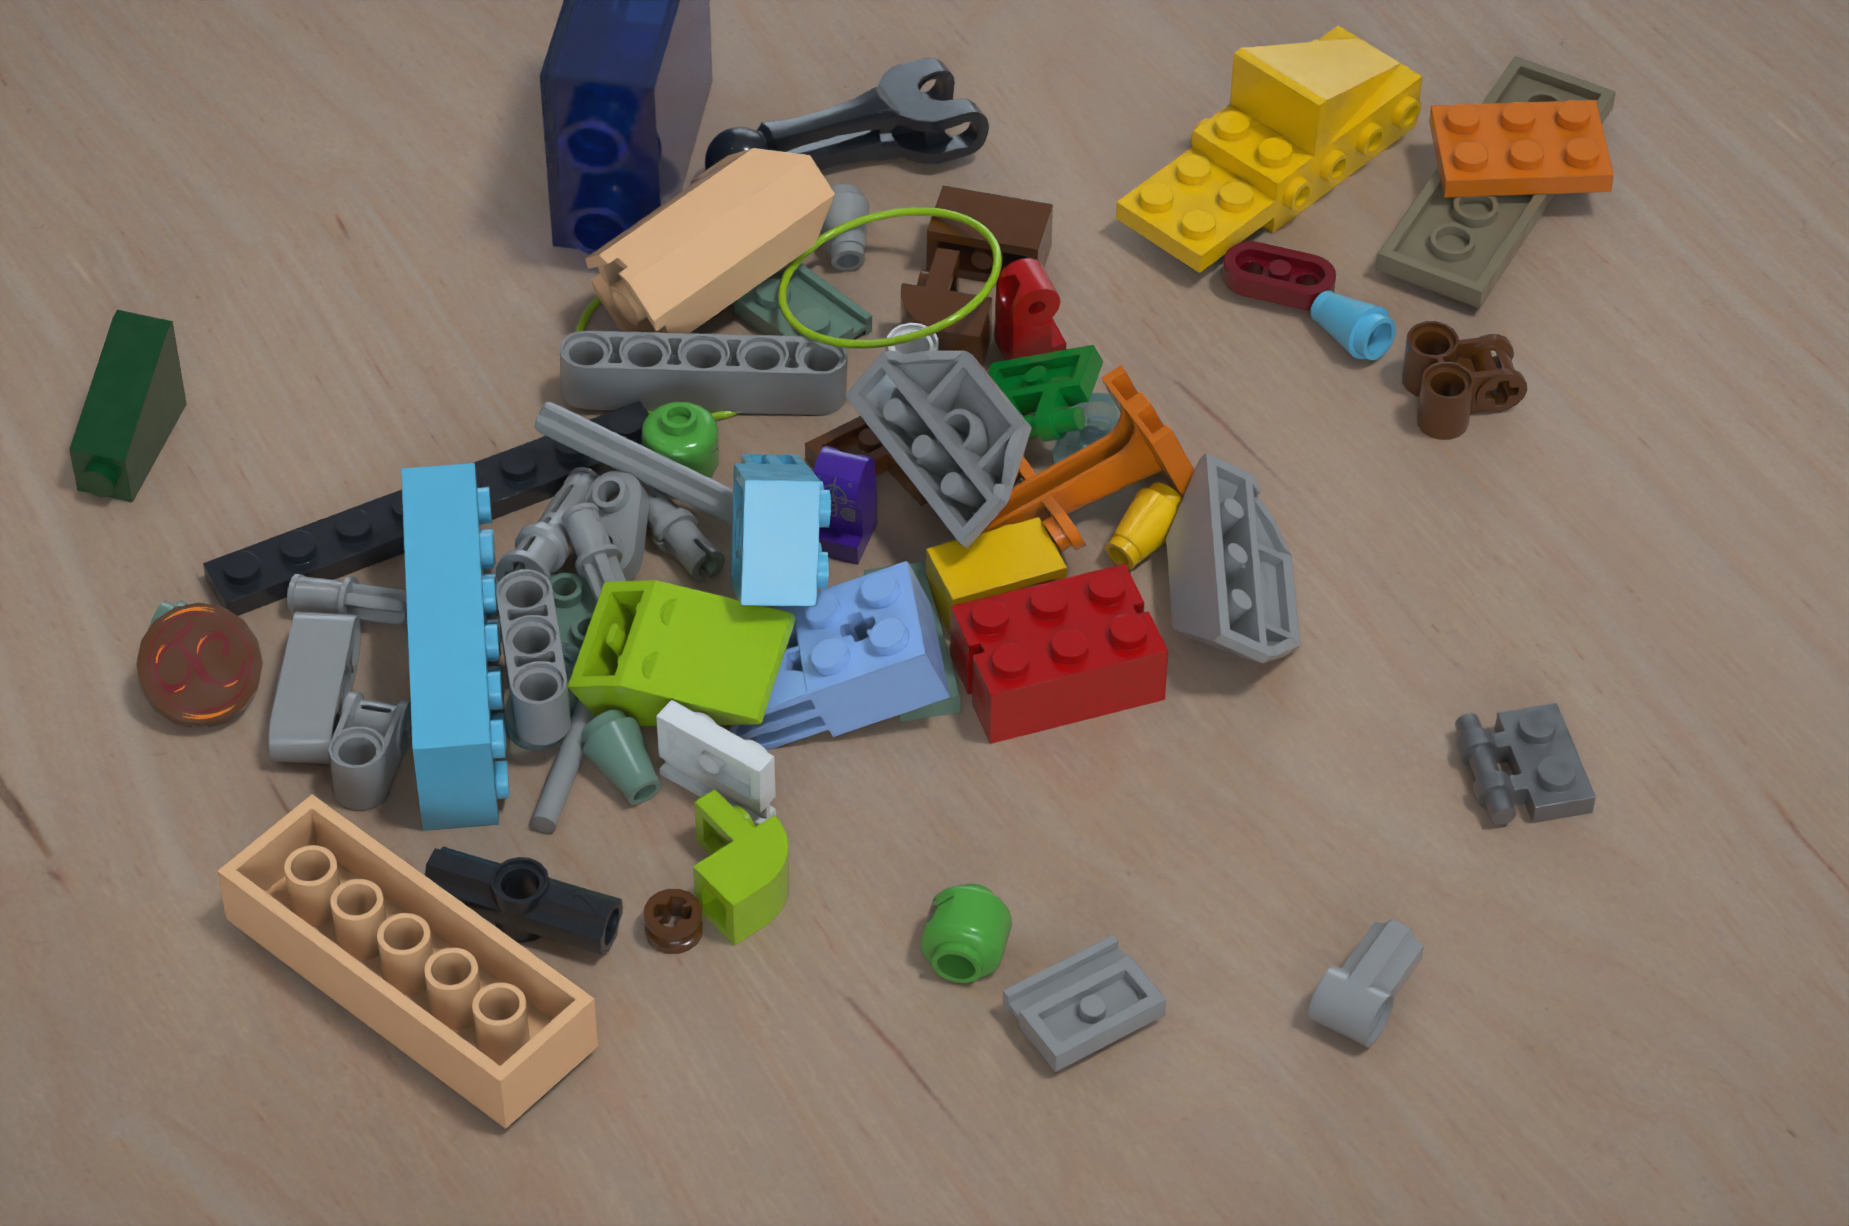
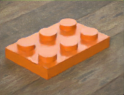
M1596 100L1431 105L1429 124L1444 198L1611 192L1614 173Z

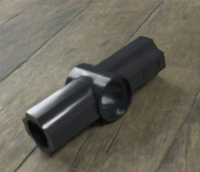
M442 847L440 850L435 848L426 863L424 875L485 920L495 922L499 930L516 942L526 943L535 941L540 937H546L602 954L604 951L609 952L617 937L620 919L623 914L622 899L549 878L547 869L540 862L532 858L516 857L498 863Z

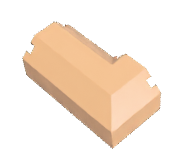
M757 148L728 155L691 181V186L585 258L588 269L599 268L600 274L591 279L593 289L618 328L623 332L691 333L816 244L835 193L810 155Z

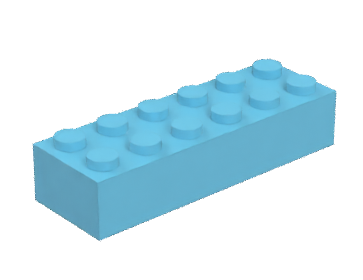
M475 463L401 468L412 747L422 829L426 831L499 825L498 799L510 798L507 760L495 761V758H506L507 741L504 712L493 713V710L503 709L504 691L501 665L490 666V662L500 661L501 656L499 619H487V615H497L498 610L496 573L485 574V569H495L494 565H496L493 529H481V524H492L489 487L477 488Z

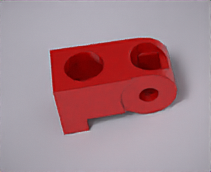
M1025 258L1010 263L1001 271L996 282L994 340L1005 360L1066 350L1067 343L1053 319L1060 307V296L1045 268L1036 259Z

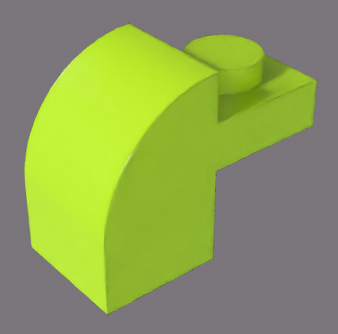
M714 789L694 801L696 842L710 855L693 866L694 896L698 898L701 904L702 914L735 946L772 922L784 908L790 887L789 844L786 831L775 815L755 826L750 815L738 805L733 807Z

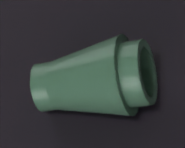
M613 709L596 716L584 727L581 733V738L585 743L583 746L584 755L624 794L631 805L642 804L653 798L660 791L662 783L654 771L638 721L635 718L627 717L623 710Z

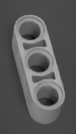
M520 569L504 576L498 583L496 590L500 634L513 721L518 736L525 742L534 745H548L559 741L570 729L571 717L564 657L552 585L549 579L541 572Z
M295 612L270 720L269 755L272 761L330 765L328 754L329 742L339 723L345 698L353 690L359 661L361 623L358 615Z

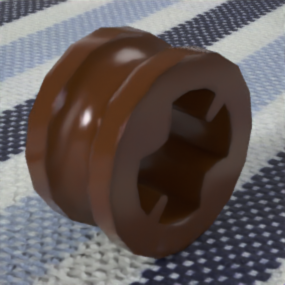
M682 889L662 890L649 898L644 906L645 936L648 943L654 949L666 954H680L691 950L699 943L702 937L703 922L702 907L698 898ZM672 916L683 917V919H678L675 927L663 925L668 924Z

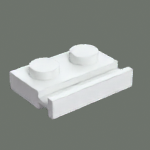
M671 700L656 716L659 757L665 760V763L660 768V775L699 797L715 789L733 807L736 805L742 807L750 815L755 826H758L774 815L776 816V809L770 806V802L776 797L775 757L768 753L759 743L753 740H744L720 727L708 715L702 712H693Z

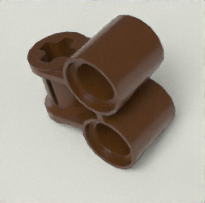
M1424 321L1410 328L1406 338L1402 384L1407 391L1419 397L1417 425L1423 433L1439 440L1457 438L1466 432L1469 426L1470 413L1508 410L1525 397L1527 383L1524 376L1515 370L1513 366L1514 351L1507 337L1500 334H1487L1478 338L1459 340L1453 328L1438 321ZM1492 350L1495 351V352H1496V356H1493V357H1492V354H1491L1490 351H1492ZM1496 389L1498 395H1494L1492 390Z

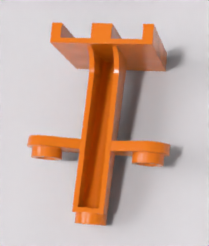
M1120 365L1101 378L1121 412L1116 426L1103 438L1038 474L1034 472L1023 456L1015 482L1022 478L1023 482L1013 487L1007 505L982 533L998 529L1007 524H1016L1040 517L1044 527L1061 552L1071 546L1076 551L1087 545L1067 514L1158 472L1167 484L1183 498L1194 473V468L1168 424L1163 425L1150 401L1142 391L1137 392L1127 372Z

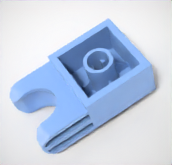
M908 561L818 591L816 606L773 607L793 613L796 620L762 724L729 725L731 733L744 740H753L766 750H770L829 730L832 736L835 737L950 698L932 605Z

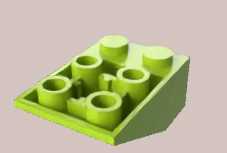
M658 580L604 582L568 688L595 717L609 710L620 709L625 712L627 717L635 718L639 726H657L656 716L671 700L693 712H702L708 715L717 725H761L796 617L791 612L766 606L741 605L737 599Z

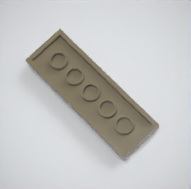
M1515 56L1482 104L1596 100L1603 124L1613 109L1616 91ZM1437 167L1378 252L1376 270L1480 309L1555 194L1444 198Z

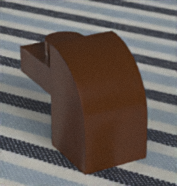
M937 248L930 270L921 269L917 285L902 283L901 325L918 323L927 327L951 316L976 296L959 292L960 251ZM986 297L967 316L936 333L939 340V351H967L983 367L991 342L992 297Z

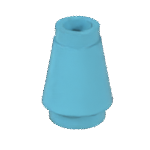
M1330 290L1319 294L1312 304V320L1317 322L1356 359L1367 358L1369 360H1376L1389 350L1394 341L1396 324L1390 318L1388 311L1383 307L1336 294Z

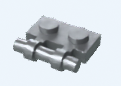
M1557 703L1498 712L1495 723L1496 733H1491L1488 729L1483 728L1479 717L1473 713L1462 715L1456 720L1455 727L1459 735L1456 746L1459 755L1465 765L1471 766L1476 778L1473 790L1477 801L1482 808L1488 809L1491 819L1495 824H1506L1512 821L1516 816L1514 806L1525 804L1532 823L1593 813L1596 796ZM1508 761L1513 775L1508 776L1506 772L1500 771L1497 763Z

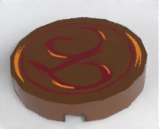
M205 603L175 607L156 619L141 640L136 663L141 692L155 712L174 724L187 727L207 725L211 727L225 724L243 712L258 691L263 665L258 639L246 622L224 607Z

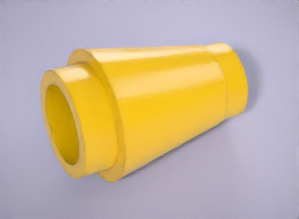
M1160 482L1153 483L1149 488L1139 489L1112 534L1110 541L1105 545V551L1109 558L1117 565L1125 563L1128 570H1132L1137 563H1140L1164 545L1183 498L1174 489Z

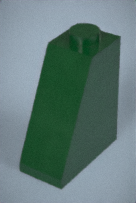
M118 309L114 314L69 449L78 491L91 493L98 497H110L128 502H133L187 405L173 321Z

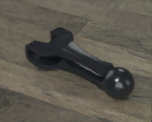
M925 58L893 66L884 73L878 87H874L852 100L829 109L788 120L761 122L757 130L749 127H732L720 132L714 137L707 148L705 171L728 155L752 148L810 155L819 170L864 161L895 160L899 157L917 163L941 164L971 155L982 148L988 135L989 123L986 116L974 102L969 99H953L954 76L946 65L939 59ZM936 79L934 86L929 91L920 93L921 87L927 81ZM970 122L969 127L958 135L951 136L945 132L946 129Z

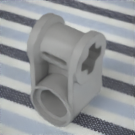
M350 691L346 696L339 723L329 742L328 748L333 794L336 801L343 807L362 811L372 809L383 803L389 795L390 787L402 757L408 752L412 741L411 700L402 699L398 704L364 699L363 693L358 691Z

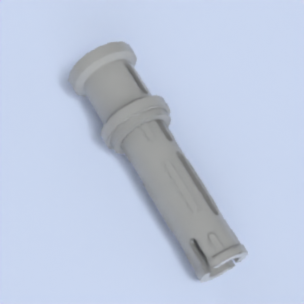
M578 467L569 473L563 486L542 513L539 521L523 527L515 539V550L509 551L500 559L496 567L498 582L510 572L520 569L541 572L550 581V573L559 570L569 555L568 541L570 537L562 524L561 517L572 506L584 503L588 488L599 477L595 471L590 468Z

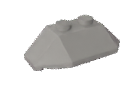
M883 351L845 396L958 542L968 548L1007 505L1032 427L971 353L967 351H919L910 353Z
M1205 453L1196 465L1166 538L1172 627L1185 636L1196 639L1218 650L1264 664L1291 654L1300 647L1292 555L1273 515L1257 496L1262 491L1255 476Z

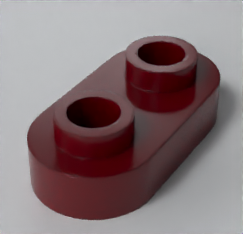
M1247 241L1232 246L1226 252L1223 281L1232 292L1241 296L1301 310H1311L1312 304L1319 294L1328 290L1335 293L1336 270L1328 260L1314 254L1261 242Z

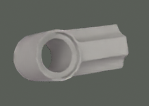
M1393 919L1385 923L1374 922L1343 967L1340 969L1332 966L1324 974L1311 999L1308 1018L1368 1048L1372 1046L1382 1033L1390 1017L1395 996L1422 960L1424 946L1414 937L1411 928Z

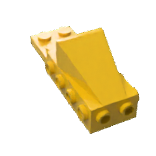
M1339 25L1320 39H1315L1311 42L1240 48L1233 55L1230 104L1211 118L1203 119L1195 127L1190 139L1192 146L1190 149L1116 202V219L1201 273L1225 255L1232 246L1241 243L1259 228L1263 227L1271 233L1276 232L1416 127L1417 118L1421 111L1420 92L1422 76Z

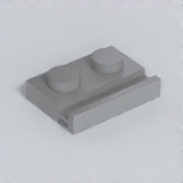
M1111 935L1003 990V1008L1007 1013L1012 1011L1019 1020V1028L1054 1072H1057L1165 1016L1166 998L1130 955L1125 957L1118 948L1117 939Z

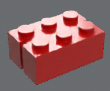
M1125 563L951 606L950 656L967 694H972V706L990 744L1165 700L1169 651L1150 612H1144L1145 602Z

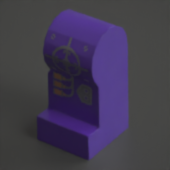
M824 446L818 455L813 472L820 481H823L824 490H830L831 515L829 527H819V542L821 543L822 552H827L829 558L858 565L878 524L875 462L869 456L850 454L839 451L837 448Z

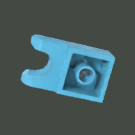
M745 453L741 455V463H734L730 586L741 605L816 606L817 589H827L829 560L828 553L822 552L821 543L819 542V527H829L830 490H824L823 481L817 478L810 467L798 455H758Z

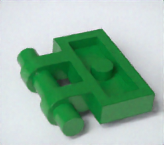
M1088 345L991 363L988 374L1021 415L1036 411L1035 414L1023 416L1032 427L1029 438L1040 437L1042 441L1047 442L1063 439L1067 432L1082 430L1085 427V415L1082 408L1071 406L1090 401L1103 360L1095 346Z

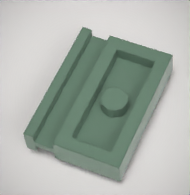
M800 263L788 284L787 303L791 313L801 324L820 334L841 339L854 340V337L860 333L867 336L872 332V315ZM785 270L781 273L776 272L733 302V314L762 335L804 336L792 328L784 318L779 307L778 290Z

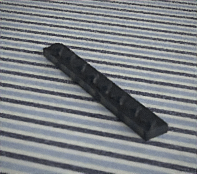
M641 401L589 420L642 445V425L649 413ZM547 436L474 462L477 488L489 487L492 520L554 497L563 486L569 473L575 468H590L599 476L616 470ZM402 489L203 563L205 580L221 607L239 616L287 598L289 583L294 574L335 580L404 554Z

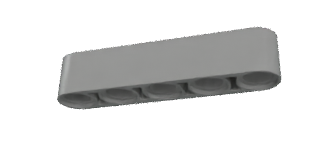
M579 331L568 335L560 346L561 393L563 399L568 404L581 409L616 410L641 401L647 411H654L659 406L671 402H690L702 406L710 413L731 411L749 414L827 415L838 411L845 403L848 355L846 348L822 344L806 336Z

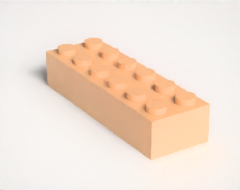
M313 794L217 871L226 920L505 1129L598 1047L595 998Z

